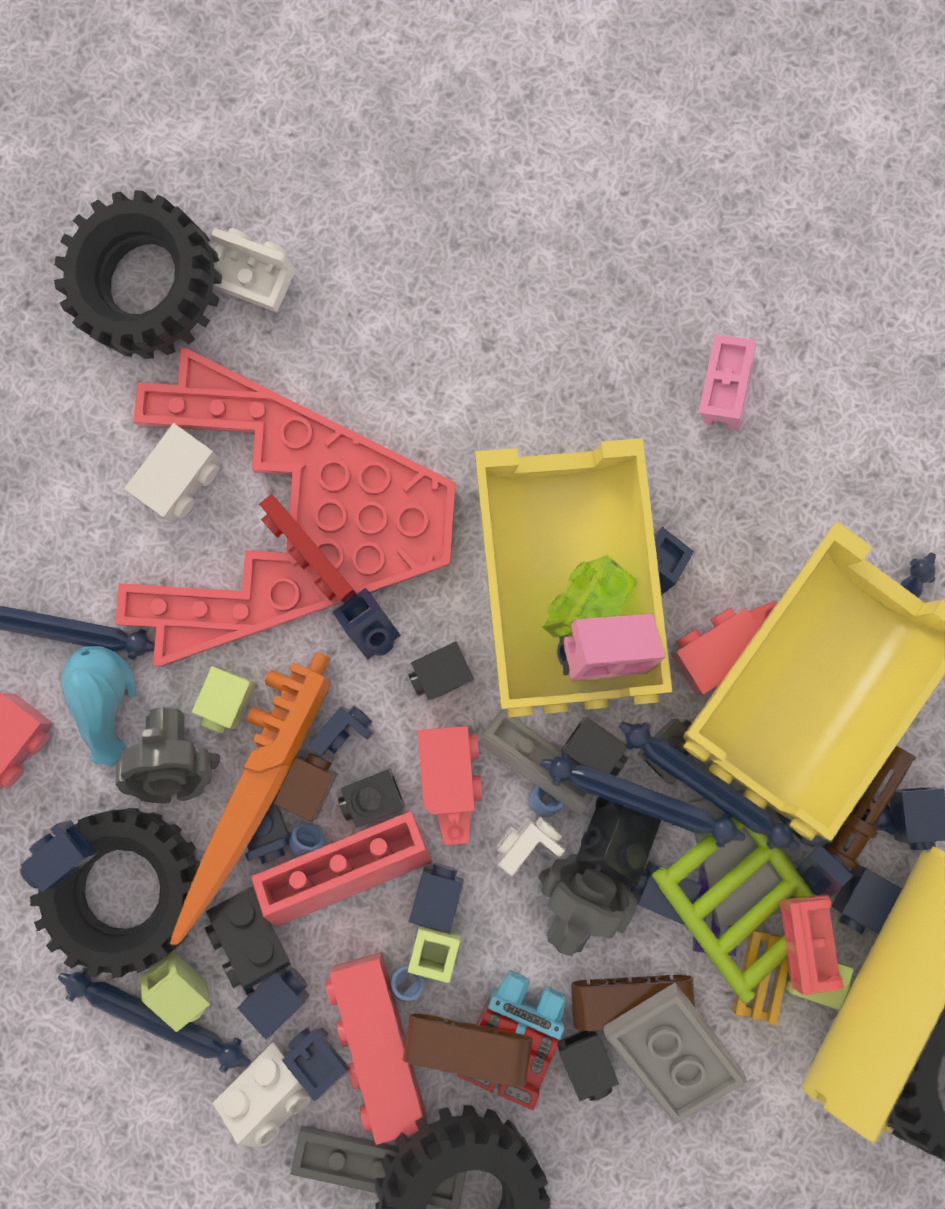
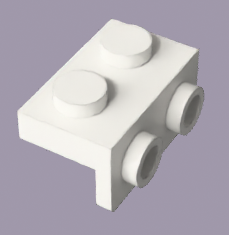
M213 228L211 237L217 243L215 251L220 260L214 263V268L222 275V284H213V289L277 313L296 271V268L286 256L287 251L272 242L265 241L264 245L252 242V239L247 234L234 228H229L228 232Z
M527 817L518 830L511 826L496 844V847H498L497 851L499 852L497 855L498 865L513 876L539 841L558 857H561L565 852V849L559 842L563 836L543 818L539 817L535 823Z
M272 1042L212 1103L239 1145L262 1147L269 1144L279 1134V1128L291 1115L302 1111L310 1102L309 1094L282 1062V1059L288 1053L280 1043Z

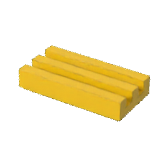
M754 930L748 938L741 973L743 974L756 962L760 940L766 942L765 954L783 936ZM788 958L776 967L767 1011L763 1010L770 974L757 985L752 1007L746 1006L747 1003H743L736 994L733 1006V1013L735 1015L743 1017L745 1015L754 1020L760 1021L761 1019L770 1024L777 1025L789 971Z

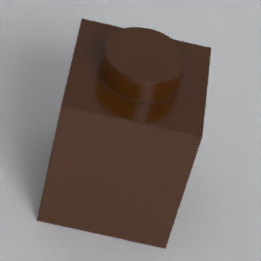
M309 753L307 759L302 756L295 757L274 804L308 821L316 820L338 773L329 770L332 762L313 753Z

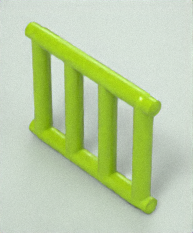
M733 817L731 818L737 829L741 830L745 827ZM745 827L758 847L695 903L692 904L678 884L720 848L716 846V840L711 834L704 837L669 869L666 870L665 867H662L655 871L652 877L732 990L743 1003H748L756 995L753 989L787 958L785 937L783 936L743 974L728 954L780 907L779 900L789 899L793 895L796 898L815 895L782 849L768 848L766 845L768 842L767 835L754 833ZM770 861L783 880L717 939L703 919L765 863Z

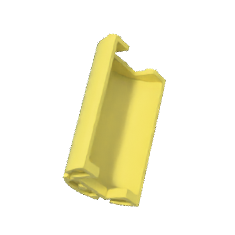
M643 438L601 441L593 451L518 457V448L475 451L501 709H507L508 717L534 715L533 707L543 706L544 714L568 712V703L584 702V710L608 708V699L634 697V705L660 702L659 694L672 692ZM653 614L665 658L648 674L574 681L570 680L569 675L564 676L563 666L560 664L557 655V648L560 642L559 634L572 631L571 624L575 619Z
M838 521L833 523L684 734L686 743L683 748L699 760L709 762L711 764L708 769L709 772L728 785L732 781L745 790L742 795L762 809L769 806L791 820L789 826L810 841L816 835L829 841L833 839L945 675V600L941 599L924 603L864 559L872 546Z
M932 846L929 853L922 851L801 1083V1088L809 1097L823 1103V1108L872 1143L880 1139L883 1131L887 1133L893 1131L892 1128L886 1126V1120L945 1007L944 851Z

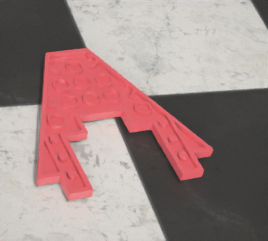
M181 348L178 385L137 382L134 423L138 426L170 428L175 423L182 429L255 433L252 470L254 473L292 475L289 514L357 594L364 588L373 593L450 566L456 489L454 481L187 348ZM287 538L286 553L245 550L242 591L119 583L115 624L120 626L156 628L153 666H166L334 607L343 602L338 597L330 601L314 583L320 576L311 565L303 569L288 552L294 545Z

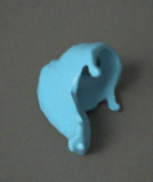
M101 646L83 647L68 659L62 670L61 686L64 700L75 719L81 738L91 751L92 755L89 757V760L95 764H105L112 767L116 765V760L121 758V753L126 748V744L117 737L114 725L116 710L122 703L125 688L127 687L130 698L136 696L133 672L129 664L114 651Z

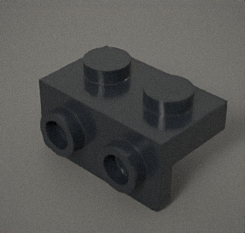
M598 797L588 829L581 839V847L576 860L582 865H598L626 886H638L661 820Z
M253 887L206 911L211 924L204 927L214 950L216 951L221 947L225 950L229 961L223 964L222 967L233 989L241 985L246 995L254 992L252 986L291 965L271 922L263 917Z

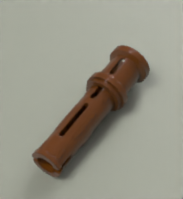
M896 745L857 802L853 811L850 812L837 831L831 843L824 844L823 848L827 852L835 854L846 866L853 869L858 868V857L869 839H875L878 835V827L875 825L894 796L912 762L916 760V756ZM890 770H894L877 801L874 802L873 798ZM867 808H870L871 811L866 819L862 817ZM855 833L856 836L854 837L850 846L846 849L844 847L845 844L847 843L851 834Z

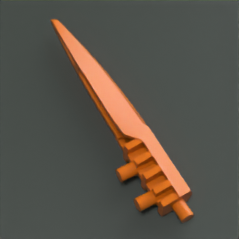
M316 652L308 668L292 663L289 669L292 672L290 677L274 670H270L267 674L265 684L282 691L280 697L275 695L272 701L275 707L271 714L256 707H252L247 714V722L263 728L261 735L256 733L253 739L256 743L255 746L259 749L251 751L244 765L245 769L220 818L191 884L170 944H179L199 919L239 860L272 804L332 683L323 677L331 660L328 656Z

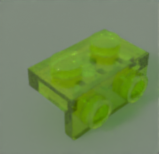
M608 555L589 562L582 561L570 574L569 581L572 583L566 592L558 595L550 604L547 610L550 616L542 628L555 638L571 634V624L575 619L616 617L636 586L637 580Z

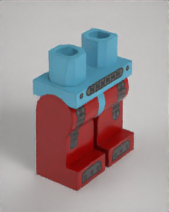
M509 970L499 987L493 986L476 1024L515 1032L532 1038L526 1086L516 1087L497 1084L499 1096L534 1111L540 1095V1087L565 1028L562 1016L566 996L558 990L545 986L538 1004L530 1003L523 999L530 980L519 973ZM457 1075L458 1078L492 1093L496 1086V1083Z

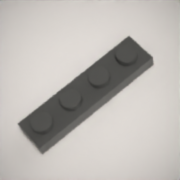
M302 1125L299 1130L290 1175L377 1193L375 1189L376 1178H385L386 1175L381 1162L386 1153L396 1157L399 1148L398 1146L386 1143L376 1145L375 1141ZM466 1172L458 1173L444 1181L432 1194L428 1205L446 1209H459Z

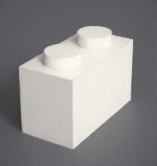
M173 423L124 489L163 518L174 523L177 518L183 519L191 511L195 504L193 496L201 485L208 486L219 472L217 464L221 459L214 451Z

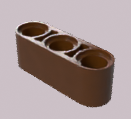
M682 974L673 975V979H670V975L631 977L632 981L630 982L628 977L590 979V984H587V980L574 981L571 983L573 1027L580 1031H604L603 1026L673 983L679 986L695 1007L693 977Z
M412 1013L409 1017L402 1060L416 1066L507 1086L523 1087L526 1086L532 1038L515 1032L463 1021Z

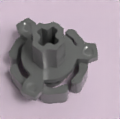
M165 707L150 710L149 716L146 717V729L142 730V743L124 749L121 753V758L116 760V786L121 793L137 797L144 802L169 803L171 802V795L176 793L178 800L187 801L201 795L204 792V787L211 783V769H216L219 765L220 755L208 752L206 748H195L193 742L185 741L184 713L182 711Z
M571 854L563 860L557 859L551 868L542 870L538 876L543 883L541 892L550 898L547 905L556 914L547 932V940L559 953L568 956L581 952L590 935L613 938L616 931L620 933L625 932L636 913L637 899L631 893L628 886L602 868L600 872L595 870L597 865H582L576 860L577 854Z

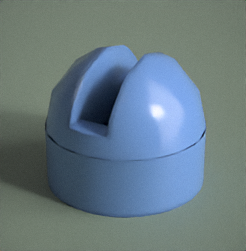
M537 785L531 791L528 800L530 809L540 817L553 816L564 805ZM545 793L552 798L547 805L541 802Z
M311 823L296 825L289 837V851L295 858L322 848L324 843L323 832L319 827Z
M409 966L397 969L390 980V988L393 995L401 1001L417 999L425 987L424 977L408 973ZM412 974L417 980L401 994L396 988Z

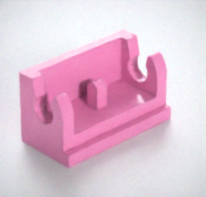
M715 334L698 412L699 415H703L705 424L713 425L714 421L726 423L728 429L740 431L756 356V340Z
M653 614L575 619L571 624L573 636L564 637V648L570 668L569 676L571 681L648 674L665 658Z

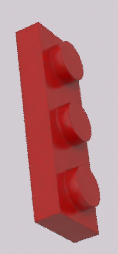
M272 493L259 503L261 508L267 513L261 519L276 538L284 534L294 546L288 552L303 569L311 565L320 576L314 583L330 601L338 597L340 601L345 603L357 594Z

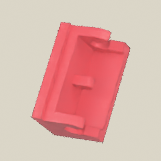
M829 895L779 900L792 988L802 995L843 989V979H841L835 949L830 915L832 904Z

